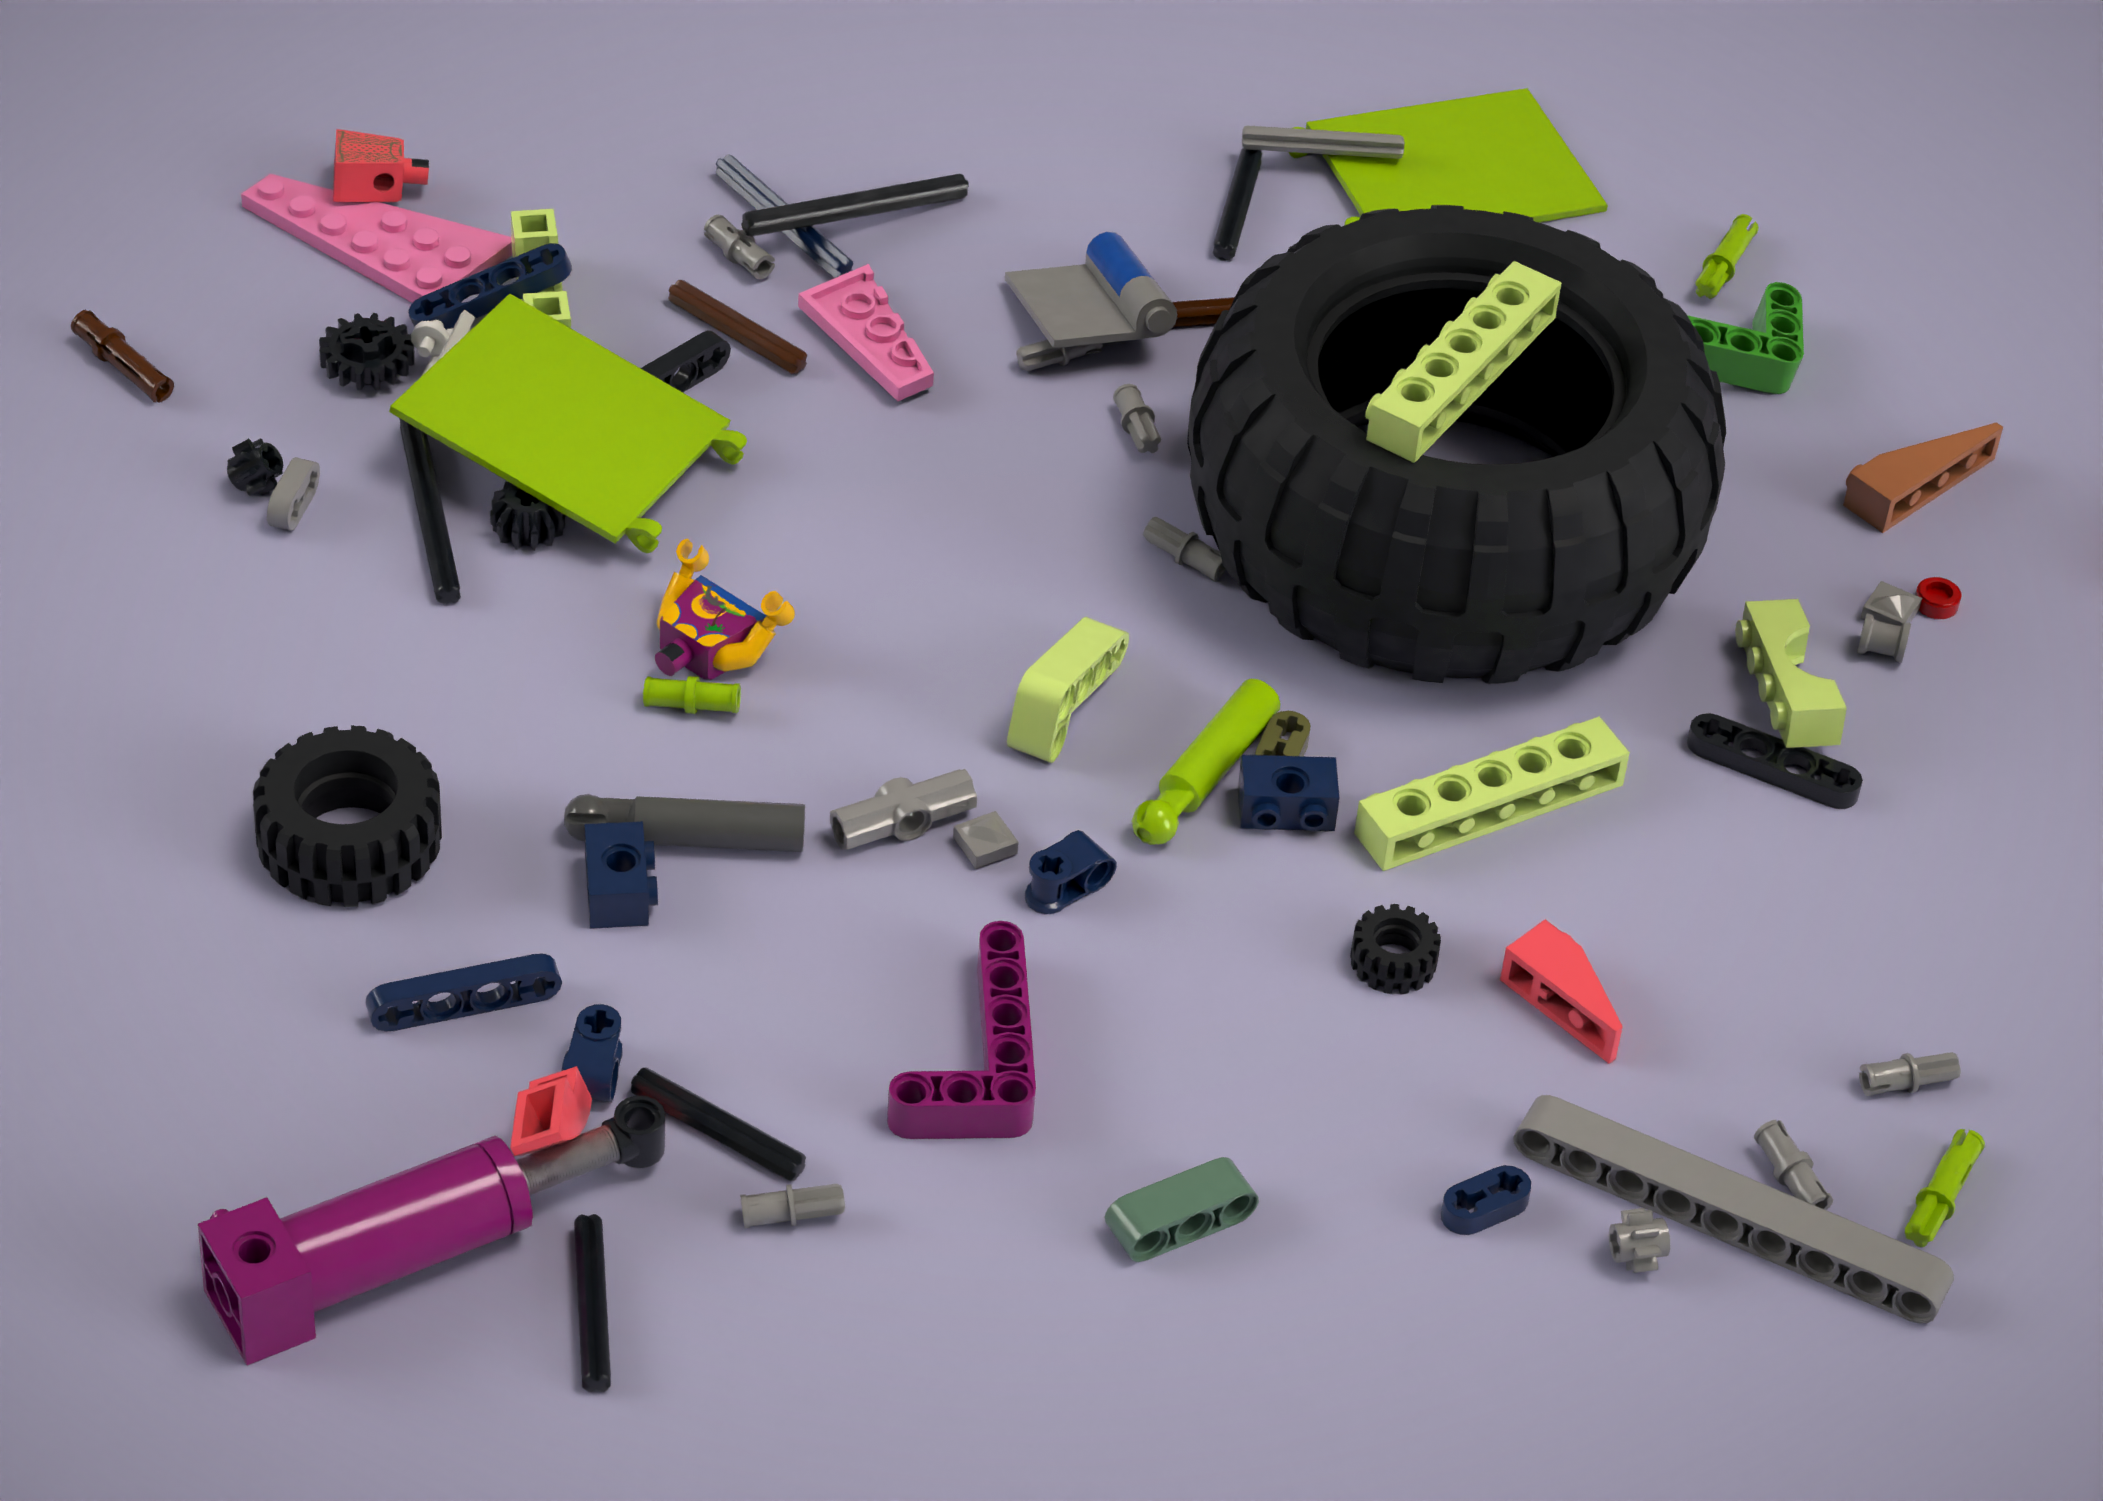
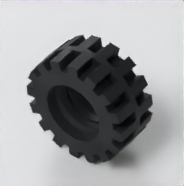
M1391 904L1390 909L1387 910L1383 905L1376 906L1374 914L1369 910L1362 915V920H1358L1355 925L1351 946V966L1353 970H1357V977L1361 981L1369 979V987L1376 990L1378 986L1384 987V993L1392 994L1393 989H1399L1400 994L1409 993L1410 987H1413L1416 991L1423 988L1424 981L1429 983L1432 980L1438 963L1441 936L1437 934L1438 927L1435 922L1428 923L1429 916L1424 912L1416 915L1414 907L1407 906L1405 910L1399 909V904ZM1387 944L1401 945L1411 952L1402 954L1391 953L1380 946Z

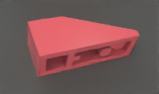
M1546 919L1506 947L1500 981L1610 1064L1616 1059L1623 1026L1582 946L1576 943L1570 935L1560 931Z

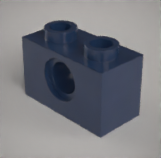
M1242 755L1238 781L1240 829L1335 831L1340 799L1336 757Z
M643 821L584 824L590 929L649 926V906L658 905L657 876L647 877V870H655L654 841H644Z

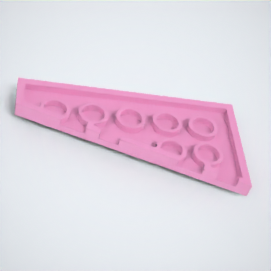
M269 174L241 193L243 208L411 303L426 294L500 264L512 256L510 236L381 202H334L333 190L274 174Z

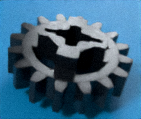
M359 313L354 314L352 322L340 318L338 319V328L328 326L325 329L326 337H320L319 339L321 368H326L329 379L339 376L340 386L343 387L350 382L356 383L357 390H362L365 384L372 385L375 390H378L382 381L394 385L397 384L396 374L407 377L409 375V366L415 364V350L411 334L407 333V326L405 324L395 327L394 317L391 316L384 321L378 320L377 313H373L370 318H362Z

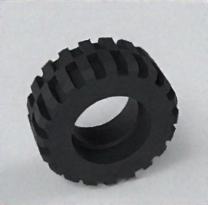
M351 725V730H338V726L324 728L323 733L317 735L309 732L299 736L297 743L293 746L287 743L275 753V759L270 758L260 771V777L255 782L253 789V811L256 845L261 863L279 885L284 888L289 885L290 892L306 900L308 896L314 897L317 904L331 906L332 902H342L344 907H358V902L371 900L372 904L382 902L387 899V894L394 892L396 895H399L411 887L412 879L415 881L420 880L430 869V864L437 858L440 850V840L442 839L440 785L437 774L432 770V764L420 751L416 753V747L403 738H400L398 741L394 740V736L390 732L377 729L376 733L369 732L365 726ZM340 808H364L380 813L369 820L352 824H334L316 819L326 812Z

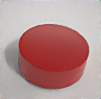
M1930 577L1922 580L1918 584L1915 593L1916 596L1922 598L1918 611L1934 619H1947L1954 616L1958 611L1962 597L1961 591L1955 583L1941 577Z

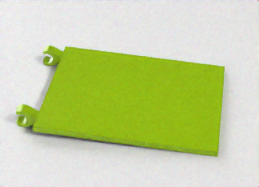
M1528 88L1306 122V129L1403 136L1405 142L1404 153L1400 159L1322 154L1360 216L1363 213L1382 209L1407 211L1430 209L1432 205L1463 206L1464 209L1482 210L1503 214L1504 211L1532 217L1533 221L1539 223L1607 211L1608 204ZM1293 127L1295 129H1305L1303 127ZM1288 152L1293 158H1301L1309 154ZM1360 217L1347 218L1345 225L1359 220Z
M512 294L507 295L390 406L389 410L393 415L616 544L626 534L631 542L646 554L653 552L658 547L659 541L656 538L661 534L662 526L653 519L641 517L710 446L725 462L733 465L743 458L744 453L740 450L747 443V438L742 433L726 430L730 425V419Z

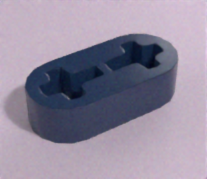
M1503 1165L1457 1183L1447 1189L1444 1194L1441 1220L1450 1231L1460 1235H1471L1513 1218L1525 1211L1528 1205L1531 1180L1522 1169ZM1498 1188H1503V1189H1504V1190L1498 1192ZM1474 1208V1212H1471V1213H1470V1212L1468 1211V1210Z

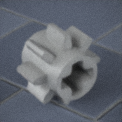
M1645 1208L1621 1211L1622 1223L1611 1224L1609 1228V1246L1614 1261L1616 1263L1626 1262L1627 1271L1633 1270L1634 1273L1658 1270L1657 1258L1668 1256L1670 1253V1235L1665 1220L1663 1218L1653 1219V1211L1645 1210Z

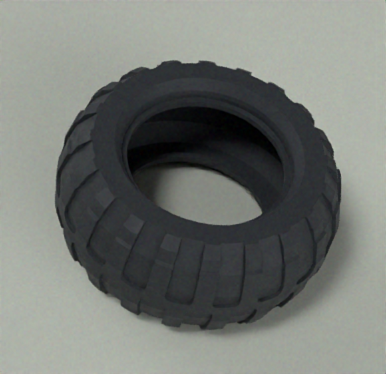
M1432 205L1430 209L1399 211L1398 209L1375 210L1363 213L1359 220L1342 227L1339 224L1322 226L1303 235L1298 243L1289 247L1286 253L1273 255L1261 267L1252 272L1241 284L1230 309L1222 311L1200 355L1195 387L1191 398L1187 445L1191 457V485L1201 524L1206 535L1213 536L1220 551L1223 566L1229 575L1251 599L1264 603L1268 602L1270 613L1277 618L1282 627L1302 640H1314L1316 638L1339 651L1340 659L1369 669L1376 664L1397 671L1413 673L1412 679L1425 682L1443 683L1444 678L1448 677L1481 678L1487 684H1499L1518 681L1521 675L1542 667L1549 671L1560 672L1584 663L1586 659L1597 655L1602 645H1617L1630 635L1632 636L1643 629L1654 618L1668 594L1676 593L1705 547L1711 521L1717 509L1725 470L1723 447L1726 437V420L1720 381L1717 372L1709 368L1701 336L1692 325L1684 310L1678 304L1663 298V293L1656 287L1655 279L1646 271L1632 262L1623 259L1621 261L1617 260L1602 250L1599 242L1571 230L1564 232L1549 225L1535 222L1529 216L1506 211L1500 214L1482 210L1464 209L1463 206ZM1513 261H1516L1562 283L1556 318L1456 420L1510 434L1547 452L1552 456L1551 458L1514 464H1471L1422 455L1413 463L1366 440L1367 432L1358 427L1369 423L1365 414L1372 397L1377 393L1382 394L1391 385L1397 372L1400 369L1406 370L1415 361L1420 349L1426 344L1430 346L1439 337L1444 325L1448 321L1454 322L1463 313L1467 302L1472 297L1477 298L1486 289L1489 281L1495 274L1500 275Z

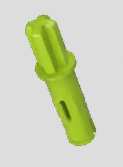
M1738 215L1733 220L1731 227L1715 252L1708 255L1703 261V271L1695 282L1698 287L1695 292L1699 297L1705 295L1709 299L1714 298L1723 284L1730 281L1735 275V265L1759 229L1756 221L1750 225L1748 230L1746 229L1752 220V217L1749 215Z
M1965 1129L1957 1130L1928 1186L1918 1192L1915 1202L1917 1207L1905 1227L1906 1238L1914 1241L1916 1246L1925 1247L1928 1242L1933 1241L1943 1221L1950 1219L1954 1214V1201L1966 1182L1973 1165L1985 1148V1141L1979 1133L1969 1130L1966 1135Z

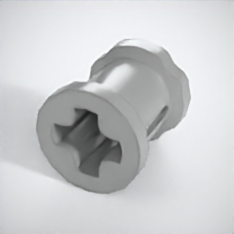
M1866 613L1857 653L1864 654L1866 651L1894 656L1895 662L1902 663L1911 623L1904 622L1902 626L1874 620L1873 615Z

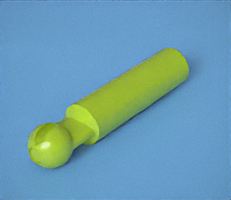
M1251 678L1245 680L1159 781L1161 793L1156 800H1147L1135 809L1131 820L1133 831L1143 843L1155 845L1170 841L1175 836L1179 825L1178 816L1182 812H1193L1201 805L1267 726L1272 716L1280 710L1279 696L1270 685L1259 679Z

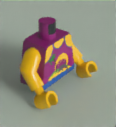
M684 539L679 543L676 550L677 557L682 563L679 573L674 572L671 577L656 624L660 631L661 649L655 654V662L658 668L664 674L673 676L685 667L704 680H712L727 671L752 667L776 635L774 631L776 625L785 626L793 621L795 617L793 606L788 601L782 604L783 597L777 591H771L762 599L761 609L764 612L763 614L702 575L695 580L692 579L694 572L701 571L708 565L709 555L707 550L701 545L698 554L694 558L688 559L693 544L689 539Z

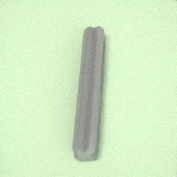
M1245 126L1242 130V147L1249 150L1394 159L1402 158L1405 142L1401 135Z

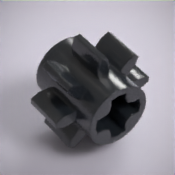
M248 438L233 446L232 450L235 456L227 460V474L231 483L237 489L247 491L249 496L256 492L264 495L275 489L277 485L275 478L283 474V459L277 448L270 443H264L261 438L253 443Z

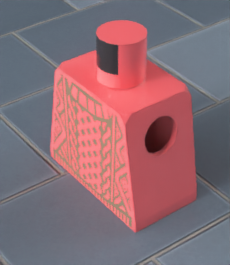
M336 129L333 182L334 202H398L402 199L403 183L428 184L429 160L404 158V140L395 137Z

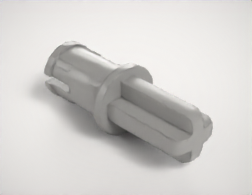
M1045 340L1020 347L1016 351L1019 367L1022 370L1030 371L1055 363H1059L1061 366L1068 365L1069 360L1101 352L1103 345L1102 343L1053 348L1050 342Z
M1124 384L1115 390L1113 394V400L1122 415L1121 425L1125 432L1131 434L1139 452L1145 453L1150 451L1153 454L1159 449L1157 445L1161 442V437L1154 425V412L1152 408L1145 405L1141 392L1136 385Z
M1153 517L1145 527L1143 535L1146 540L1175 556V563L1179 565L1185 563L1214 581H1218V578L1220 579L1225 573L1226 569L1223 566L1220 551L1199 540L1198 534L1195 532L1186 534L1158 517Z
M1953 1052L1914 1058L1911 1054L1906 1053L1900 1059L1862 1064L1860 1066L1859 1079L1861 1088L1866 1096L1905 1089L1909 1093H1913L1918 1090L1919 1085L1956 1079L1960 1076L1961 1069L1959 1059Z
M790 1184L786 1185V1190L740 1195L744 1228L787 1221L791 1222V1226H796V1220L839 1215L845 1210L844 1193L839 1184L792 1189Z

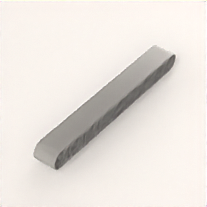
M1541 1095L1537 1097L1513 1136L1517 1150L1530 1160L1645 1209L1652 1210L1657 1214L1915 1323H1929L1934 1320L1954 1281V1273L1951 1267L1934 1255L1555 1096Z

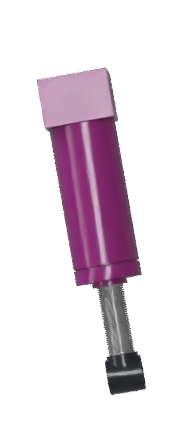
M648 1096L628 1097L615 1108L614 1117L603 1121L601 1127L583 1133L570 1141L542 1149L519 1159L514 1158L511 1150L501 1138L492 1136L282 1218H279L267 1197L232 1211L227 1209L216 1210L209 1220L198 1223L204 1292L245 1364L250 1365L315 1339L314 1313L529 1228L532 1226L533 1219L529 1195L565 1182L568 1179L576 1178L612 1162L625 1164L633 1168H645L659 1162L665 1151L666 1113L663 1106L653 1098Z

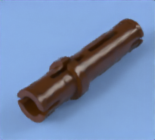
M82 310L73 318L71 322L72 332L92 347L93 354L99 360L110 362L127 379L147 394L153 402H163L172 394L174 389L173 380L165 376L144 356L126 342L125 336L121 331L114 327L109 328L91 310Z

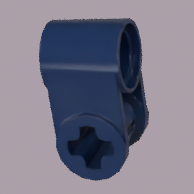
M1083 831L1071 832L1063 840L1036 852L1031 857L1029 872L1032 876V881L1025 890V901L1031 909L1039 913L1054 914L1060 912L1066 906L1082 897L1102 889L1115 874L1117 862Z
M604 1004L588 1006L579 1013L569 1051L566 1052L563 1060L562 1071L577 1066L592 1100L612 1103L616 1092L619 1066L622 1058V1043L619 1039L621 1016L613 1007Z

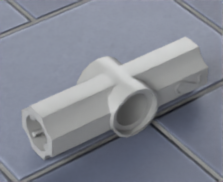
M966 769L952 771L912 784L907 778H894L883 784L876 792L875 797L830 811V824L835 841L841 850H848L893 834L899 840L910 841L927 832L933 821L976 808L977 794L972 778Z

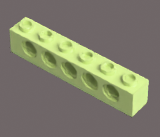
M1513 261L1500 275L1495 274L1489 281L1486 289L1477 298L1472 297L1467 302L1463 313L1454 322L1448 321L1442 328L1439 337L1430 346L1424 345L1420 349L1415 361L1406 370L1400 369L1393 378L1391 385L1382 394L1377 393L1372 397L1365 414L1366 419L1369 420L1366 440L1415 463L1556 318L1562 283L1516 261Z
M1600 716L1582 723H1574L1565 729L1542 737H1534L1525 743L1502 751L1492 752L1488 756L1462 765L1452 766L1448 770L1422 779L1412 780L1400 787L1382 793H1375L1360 800L1354 834L1382 871L1623 786L1630 752Z

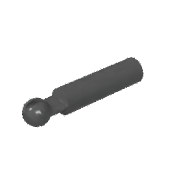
M584 794L572 799L566 806L564 813V825L568 833L575 839L584 842V824L643 821L644 841H654V845L803 852L805 804L636 796L635 799L599 798L595 795Z

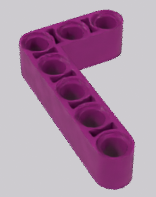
M994 921L985 925L980 932L977 974L984 1071H909L895 1076L889 1085L887 1124L895 1135L906 1139L1015 1138L1028 1133L1032 1128L1036 1081L1025 944L1022 930L1017 925L1008 921Z

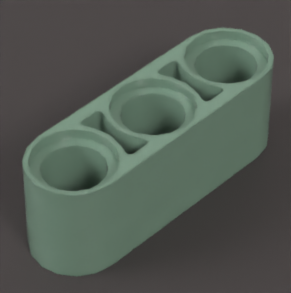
M1221 1157L1118 1198L1107 1209L1104 1218L1106 1224L1129 1257L1135 1262H1142L1244 1221L1257 1208L1259 1198L1230 1158Z

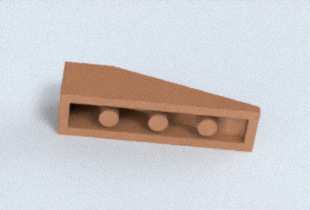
M1996 422L1879 454L1864 465L1859 464L1851 470L1846 479L1847 491L1843 506L1884 533L1993 461L1997 453L2003 426Z

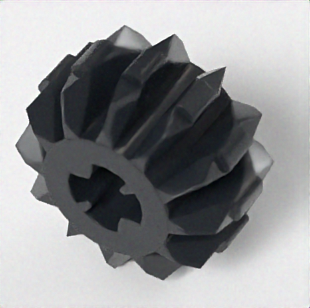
M505 481L503 489L494 492L491 501L490 524L493 527V531L499 535L500 543L512 542L516 550L526 545L535 551L538 544L542 543L552 546L554 538L563 535L565 517L567 515L510 482Z

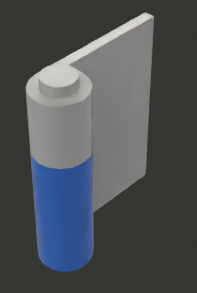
M1104 232L1091 240L1087 247L1085 264L1005 272V281L1053 348L1155 338L1169 332L1176 323L1177 309L1124 239L1115 232Z

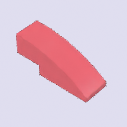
M577 1066L530 1081L529 1089L518 1092L510 1145L514 1156H523L570 1141L579 1136L583 1131L590 1115L592 1097Z

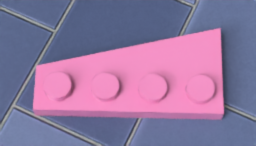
M869 264L798 294V307L897 401L933 386V370L915 340L908 338L904 331L903 320L898 313L892 311L888 304V295L882 286H877L874 281V272Z

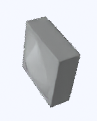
M1881 581L1863 606L1861 618L1865 620L1867 613L1873 615L1874 620L1902 626L1904 622L1910 623L1920 608L1922 598Z
M996 811L955 825L953 828L954 840L975 869L1018 854L1019 842Z

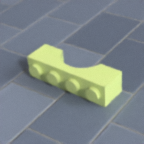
M554 209L511 211L513 258L549 243L558 244ZM562 282L537 293L523 294L522 301L571 328L567 291H563Z
M1799 600L1745 601L1743 619L1738 620L1736 623V642L1746 652L1748 670L1750 674H1755L1757 678L1761 701L1767 702L1769 706L1773 729L1779 730L1786 748L1840 745L1847 707L1835 680L1811 675L1795 666L1804 662L1810 628Z

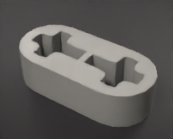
M297 457L290 461L273 490L268 503L267 522L270 526L290 531L296 528L318 487L320 467L317 462Z

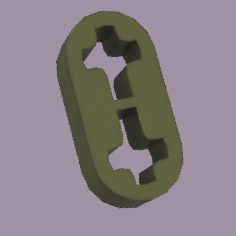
M1281 711L1274 714L1268 722L1255 755L1304 756L1308 748L1311 727L1309 720L1304 715L1295 711ZM1287 732H1291L1288 740L1281 739Z

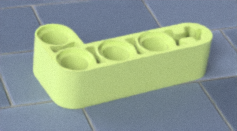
M1084 617L1031 665L1023 675L1017 690L1007 736V746L1053 763L1064 745L1071 713L1120 666L1128 647L1129 633Z

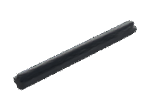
M953 174L753 210L742 215L741 226L747 236L753 237L965 198L968 195L969 182L965 180L963 174Z
M399 418L401 436L435 597L443 605L447 602L456 603L461 597L459 591L460 584L428 437L423 431Z

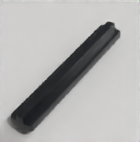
M1241 149L1214 240L1213 254L1217 259L1223 257L1226 260H1230L1235 256L1262 163L1263 153L1261 150Z
M643 1067L632 1078L631 1092L634 1095L648 1096L657 1100L663 1106L666 1113L785 1179L794 1181L803 1172L806 1159L803 1153L647 1067Z
M581 1214L574 1221L582 1387L588 1392L596 1390L604 1392L611 1386L603 1224L601 1217L596 1214L589 1216Z

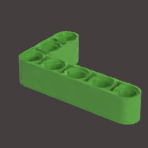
M1782 282L1770 283L1765 289L1753 318V330L1688 316L1703 340L1709 368L1717 372L1720 382L1773 394H1782L1790 389L1804 355L1802 297L1796 288Z

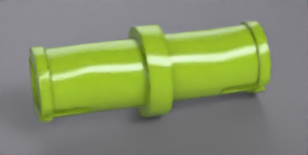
M649 676L645 679L643 689V703L645 707L684 708L685 713L696 714L698 709L737 714L740 708V683L700 682L699 677L688 676L687 681L652 678Z

